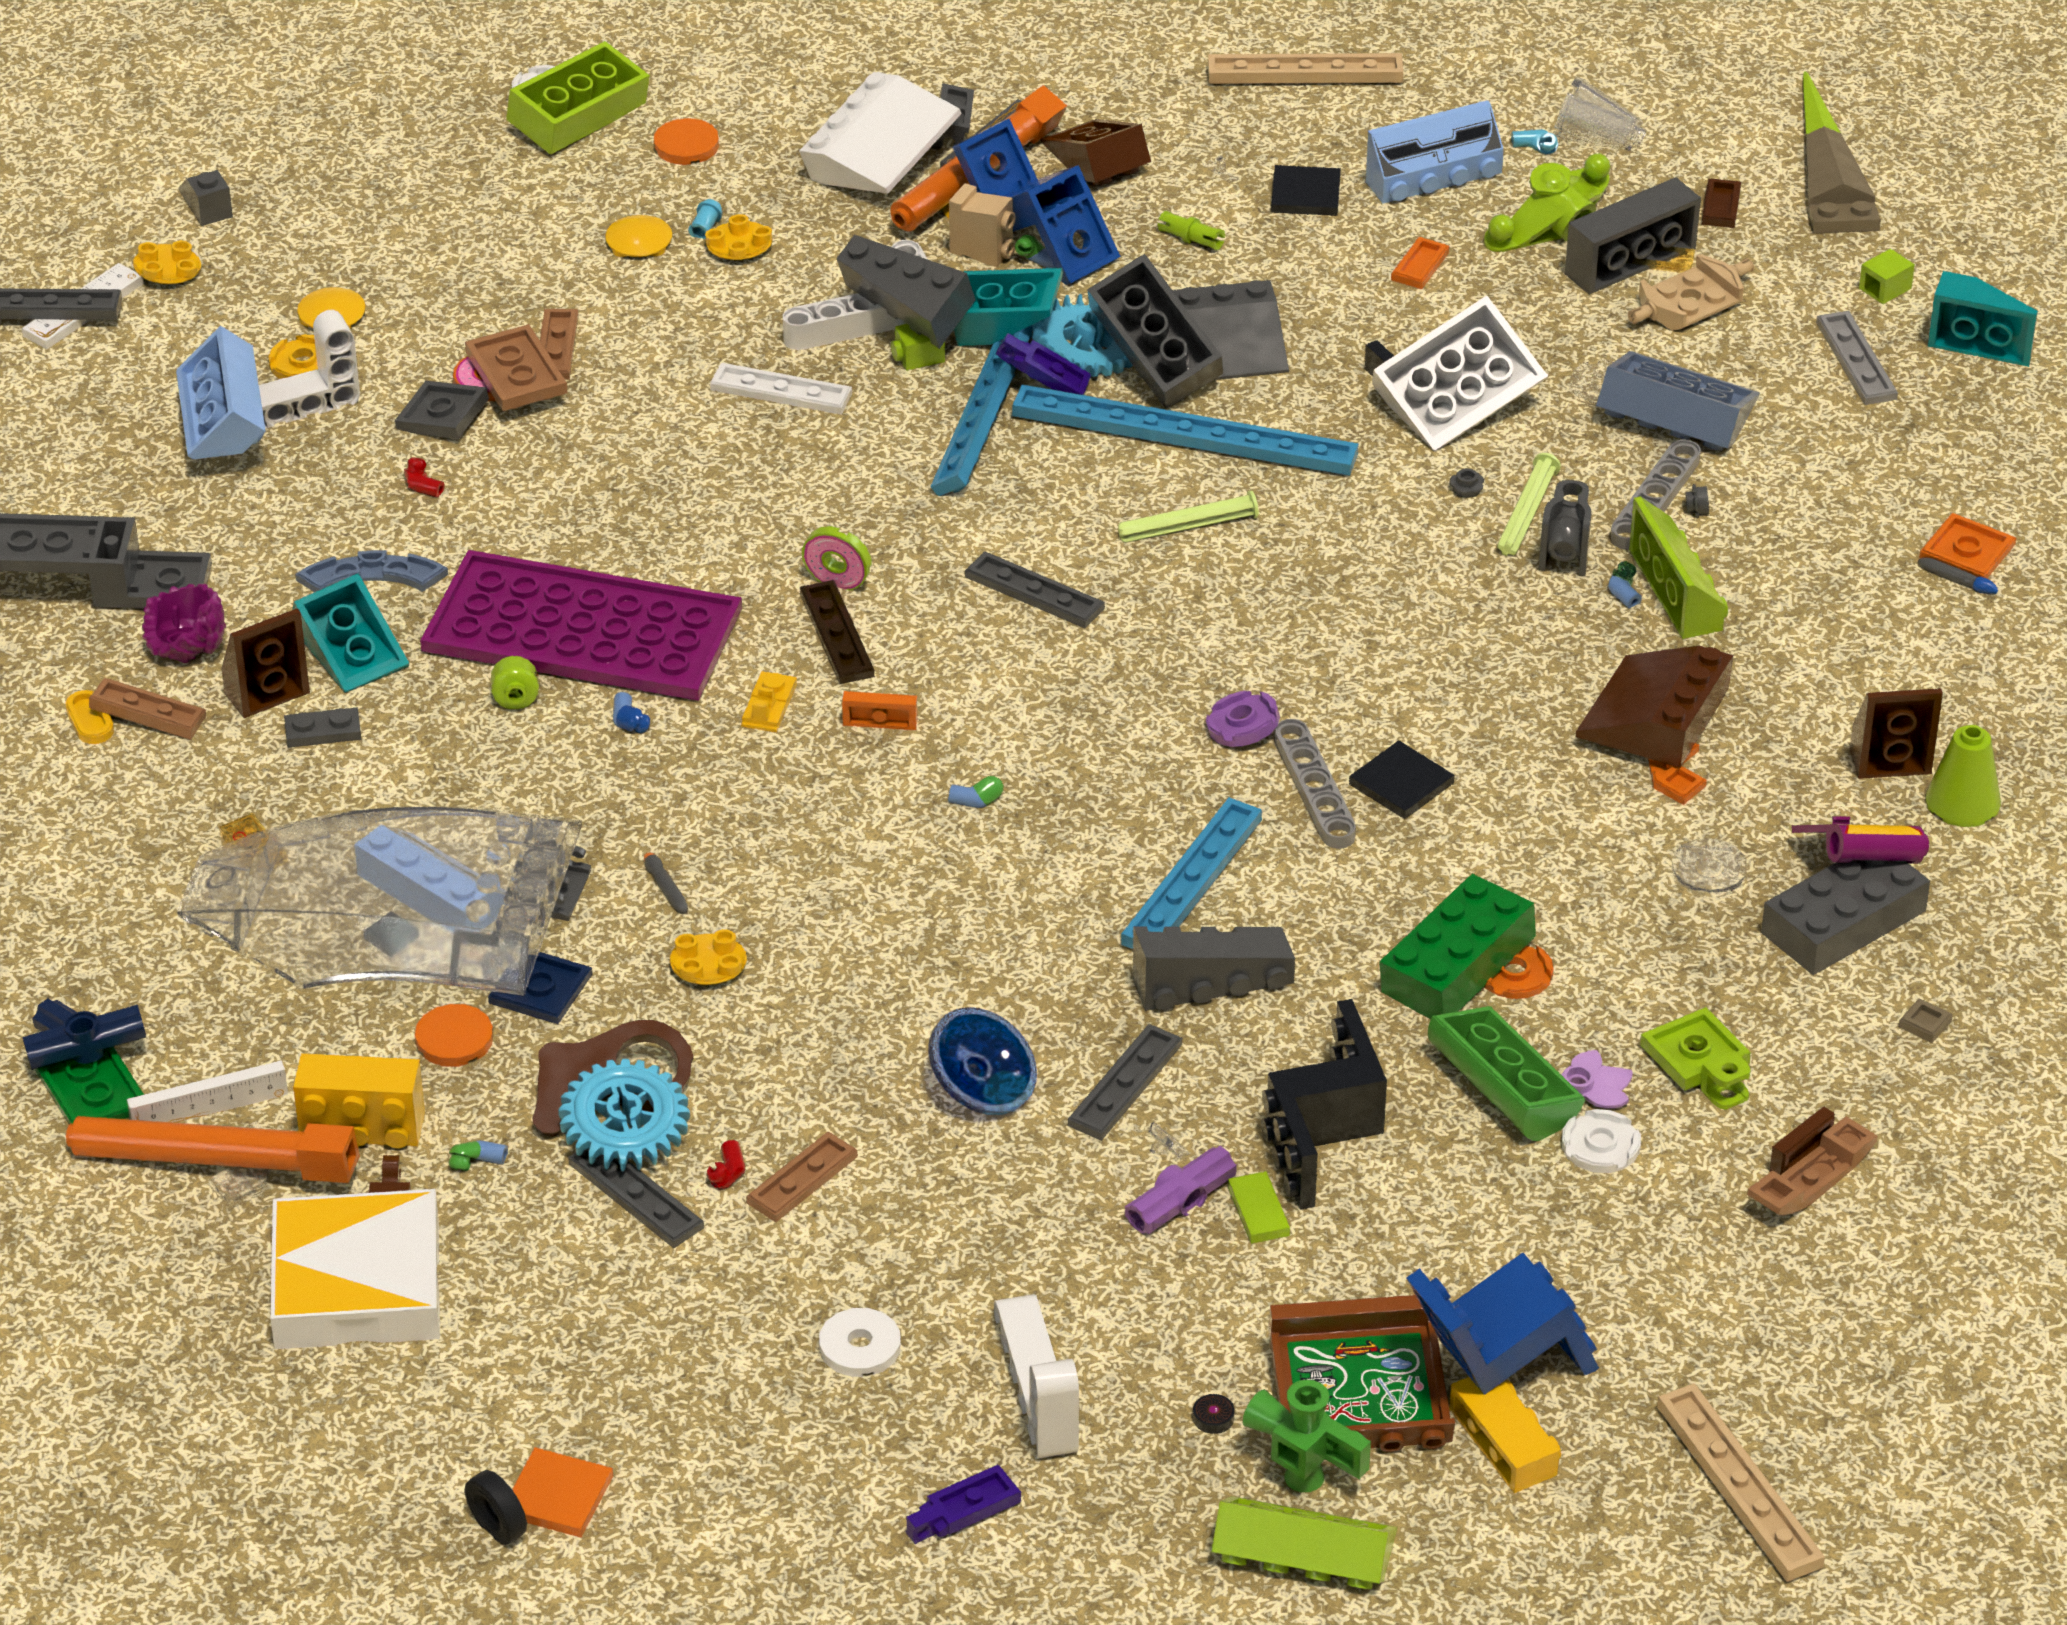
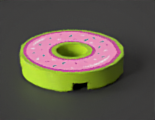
M834 526L820 527L811 532L802 547V560L807 571L819 582L834 580L838 588L854 590L861 586L870 573L872 558L867 547L860 539L850 532L847 535L838 532L840 528ZM831 554L839 556L843 562L835 560Z

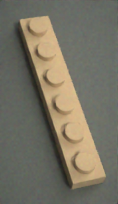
M1402 53L1208 54L1209 84L1403 83Z
M1693 1383L1658 1396L1657 1408L1785 1581L1789 1582L1824 1568L1825 1556L1696 1384Z

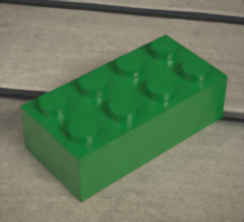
M1472 873L1379 961L1381 992L1429 1019L1435 1015L1458 1012L1486 985L1489 978L1495 977L1503 966L1505 967L1516 954L1536 937L1534 903Z

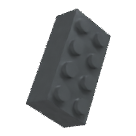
M1675 177L1569 222L1565 275L1590 295L1695 250L1701 197Z
M1145 253L1087 289L1091 310L1165 408L1175 405L1223 374L1221 354Z
M1852 860L1850 863H1834L1764 903L1761 933L1814 976L1926 912L1930 880L1906 861Z

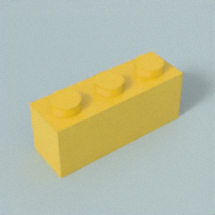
M1470 1377L1451 1384L1450 1411L1513 1493L1558 1475L1561 1449L1557 1440L1553 1436L1547 1435L1539 1425L1535 1412L1530 1407H1525L1509 1380L1506 1379L1485 1395Z

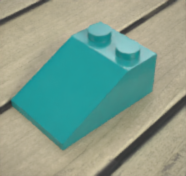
M1062 268L963 271L968 275L976 300L954 329L957 345H991L1004 339L1008 333L1012 335L1051 316L1063 276Z
M1943 271L1934 294L1928 347L2029 367L2038 311L1977 277Z
M359 573L294 601L292 610L298 608L301 612L304 644L344 693L409 666L410 663Z

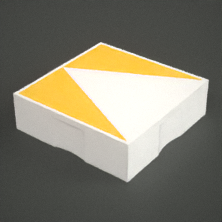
M436 1189L273 1199L270 1319L274 1348L290 1349L334 1346L355 1341L385 1343L440 1339V1301L437 1278L439 1218Z

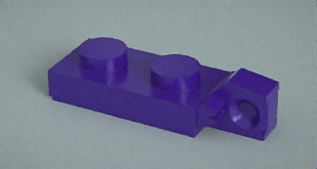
M1009 333L1001 341L996 351V355L1002 360L1012 364L1032 379L1041 382L1053 390L1084 395L1091 377L1090 373L1086 370H1082L1079 366L1038 342L1032 340L1031 343H1027Z
M997 1464L928 1495L927 1502L919 1507L920 1510L906 1517V1534L914 1544L935 1534L938 1537L950 1535L1021 1503V1491L1000 1465Z

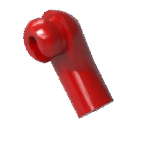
M416 457L408 459L407 468H404V476L409 488L413 491L438 498L444 491V482L427 476V473L424 472L427 465L425 460Z
M728 1140L721 1145L724 1163L715 1162L717 1168L714 1170L709 1166L707 1170V1178L715 1188H728L745 1173L746 1166L740 1144L736 1140Z

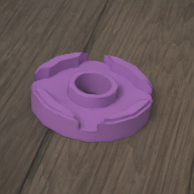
M1239 691L1227 695L1213 705L1211 708L1212 713L1210 716L1207 714L1206 717L1210 737L1218 744L1229 747L1246 746L1262 740L1274 731L1280 720L1275 699L1268 693L1260 692V695H1252L1251 691Z

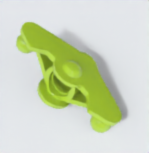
M1600 153L1592 154L1586 159L1584 168L1572 171L1558 163L1538 165L1531 172L1529 180L1533 193L1512 218L1499 214L1490 220L1488 230L1484 236L1485 247L1494 252H1505L1558 239L1567 241L1569 222L1595 212L1596 204L1608 187L1610 180L1608 173L1611 168L1608 158Z

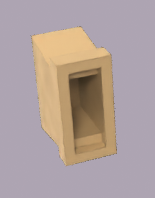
M964 183L949 200L950 253L959 256L964 254L994 267H998L1005 258L1010 259L1015 250V240H1013V226L1015 223L1013 198L979 193L976 186Z

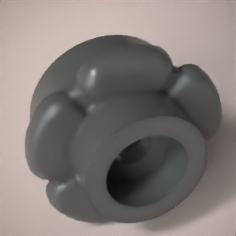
M1470 468L1459 470L1456 475L1451 476L1449 481L1454 493L1465 498L1478 495L1484 487L1483 476Z
M1693 484L1692 491L1685 492L1687 513L1695 512V517L1699 518V515L1709 514L1707 486L1696 487V484Z

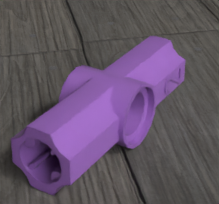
M1222 1146L1212 1147L1183 1168H1180L1178 1165H1171L1161 1172L1153 1188L1125 1206V1217L1131 1226L1141 1234H1150L1179 1213L1188 1216L1187 1212L1195 1206L1201 1207L1207 1198V1194L1236 1175L1237 1165L1233 1162L1230 1153Z

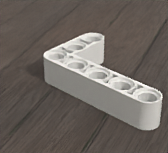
M900 240L891 246L927 259L921 246L912 240ZM856 293L786 310L783 314L784 344L790 349L804 350L895 330V326L907 323L900 318L896 320L887 314L885 308L879 304L874 305Z
M326 310L320 313L314 320L313 330L317 370L259 385L265 429L273 427L274 424L285 421L288 423L307 417L306 415L316 412L321 414L339 409V406L350 403L354 405L359 400L360 389L355 340L343 316L338 311Z
M1035 1294L995 1300V1321L1001 1324V1334L999 1335L1004 1352L1010 1354V1364L1008 1365L1013 1382L1019 1385V1394L1017 1396L1022 1413H1027L1028 1425L1026 1426L1032 1445L1036 1444L1037 1446L1036 1459L1078 1452L1079 1384L1073 1359L1056 1361Z

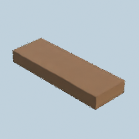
M544 309L540 342L564 379L570 380L579 318L578 309Z
M104 678L89 697V708L189 740L193 738L206 718V709L108 678Z
M828 1131L746 1196V1203L772 1221L777 1222L858 1157V1151Z

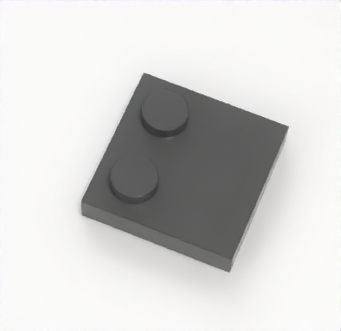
M425 381L395 419L396 428L414 434L459 439L488 401L486 387Z

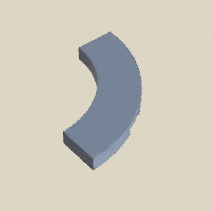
M387 550L358 551V556L336 560L335 556L304 568L297 572L295 576L297 582L313 592L358 573L363 581L397 582L423 592L448 575V568L438 562L409 553L408 557L387 555Z

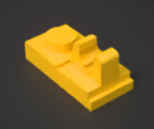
M761 671L742 716L741 727L777 733L796 689L797 677Z

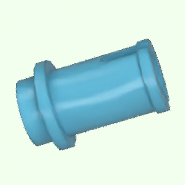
M707 199L699 203L697 215L688 228L689 234L692 237L705 239L706 231L712 229L715 222L721 220L722 207L717 201Z

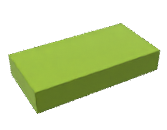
M1267 1171L1228 1179V1189L1251 1244L1290 1236V1226Z

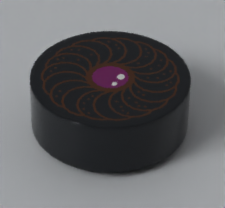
M1208 1394L1200 1397L1194 1403L1193 1422L1199 1430L1205 1433L1218 1434L1227 1431L1234 1423L1235 1408L1227 1397L1219 1394Z

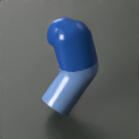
M620 692L615 695L613 706L614 724L627 731L646 732L650 725V717L642 714V710L632 707V697L630 694Z

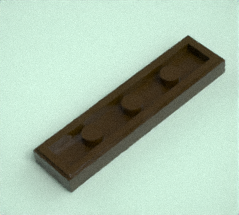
M830 580L799 587L800 596L839 684L875 677V670L835 581Z

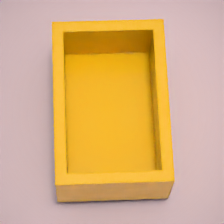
M301 1053L293 1086L299 1131H304L307 1123L354 1126L358 1146L365 1144L388 1145L392 1148L418 1146L425 1115L420 1059Z

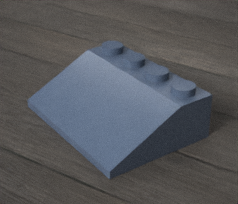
M1629 351L1607 367L1596 406L1604 408V413L1609 416L1623 419L1626 415L1638 419L1637 424L1650 429H1657L1660 426L1671 430L1670 434L1676 438L1690 440L1691 437L1703 440L1704 446L1722 451L1723 448H1729L1735 443L1760 392Z

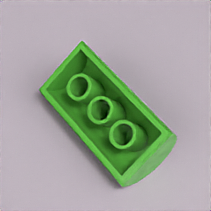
M1491 1006L1431 1017L1428 1026V1039L1431 1044L1528 1139L1540 1141L1562 1130L1568 1120L1577 1116L1585 1102L1584 1096Z

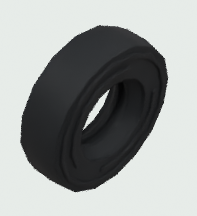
M484 1470L465 1484L464 1493L472 1515L483 1529H486L497 1542L503 1545L510 1544L526 1532L527 1520L523 1507L511 1487L502 1477L493 1471Z

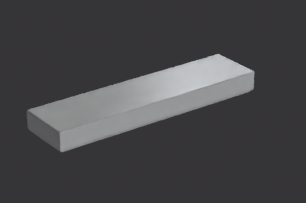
M1850 311L1817 316L1816 323L1864 405L1897 400V390Z

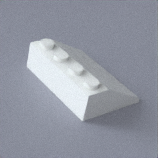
M873 72L847 98V101L829 117L828 121L810 137L809 141L799 152L812 181L825 185L888 194L961 115V111L958 107L899 75Z
M1485 296L1375 368L1372 385L1387 405L1435 452L1547 379L1548 375L1488 296Z

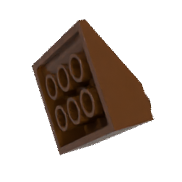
M1700 645L1626 655L1576 730L1575 737L1681 768L1729 689L1733 655L1721 652L1713 647H1703Z

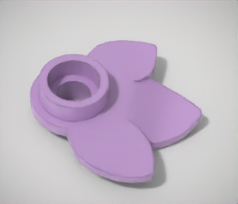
M1597 1050L1578 1054L1572 1059L1571 1066L1567 1067L1561 1074L1584 1096L1586 1101L1596 1107L1605 1109L1619 1108L1629 1102L1628 1096L1622 1090L1629 1085L1633 1071L1602 1065V1058Z

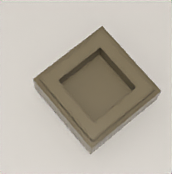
M1919 998L1899 1020L1898 1027L1933 1043L1952 1022L1953 1014Z

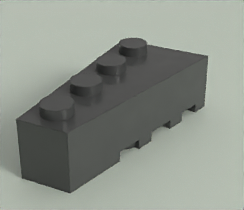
M854 235L836 258L847 287L874 305L879 304L885 308L887 314L896 320L900 318L906 322L912 331L918 335H925L930 339L931 344L939 349L976 300L967 273L858 235Z
M1133 926V981L1145 1011L1154 1009L1168 1010L1175 1005L1191 1002L1205 1003L1212 998L1228 995L1242 996L1250 991L1266 988L1280 989L1287 984L1294 983L1295 956L1282 927H1235L1232 932H1219L1216 927H1201L1200 932H1181L1180 927H1164L1163 932H1149L1147 926Z

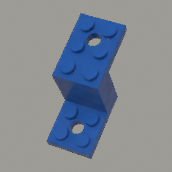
M1010 119L1003 120L952 147L969 184L976 186L977 192L1013 198V212L1015 213L1013 232L1032 225L1036 226L1055 268H1062L1063 270L1061 282L1065 285L1071 284L1121 257L1079 165L1037 179ZM992 154L1000 161L999 171H995L990 165V156ZM1075 232L1079 233L1083 239L1082 249H1078L1073 243Z
M1524 1253L1518 1255L1453 1303L1449 1300L1451 1297L1437 1277L1430 1281L1420 1268L1406 1277L1440 1342L1484 1395L1556 1343L1561 1346L1584 1375L1599 1369L1592 1355L1597 1348L1585 1332L1587 1329L1585 1324L1574 1311L1576 1309L1574 1302L1563 1288L1557 1291L1552 1285L1554 1280L1540 1261L1533 1265Z

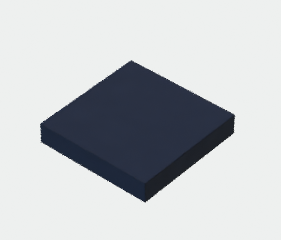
M522 947L489 994L488 1002L492 1005L559 1024L593 975L592 967Z

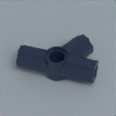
M47 998L38 1005L36 1014L32 1018L34 1027L41 1032L22 1037L31 1070L69 1059L83 1064L95 1062L104 1055L106 1049L146 1038V1032L138 1005L96 1016V1014L89 1011L76 1012L58 1000L52 1001Z

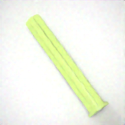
M1539 453L1533 460L1534 468L1497 544V548L1502 551V555H1516L1553 475H1557L1560 471V461L1550 453Z
M1251 490L1245 496L1120 522L1118 524V533L1122 542L1126 543L1253 516L1256 519L1259 516L1256 496Z

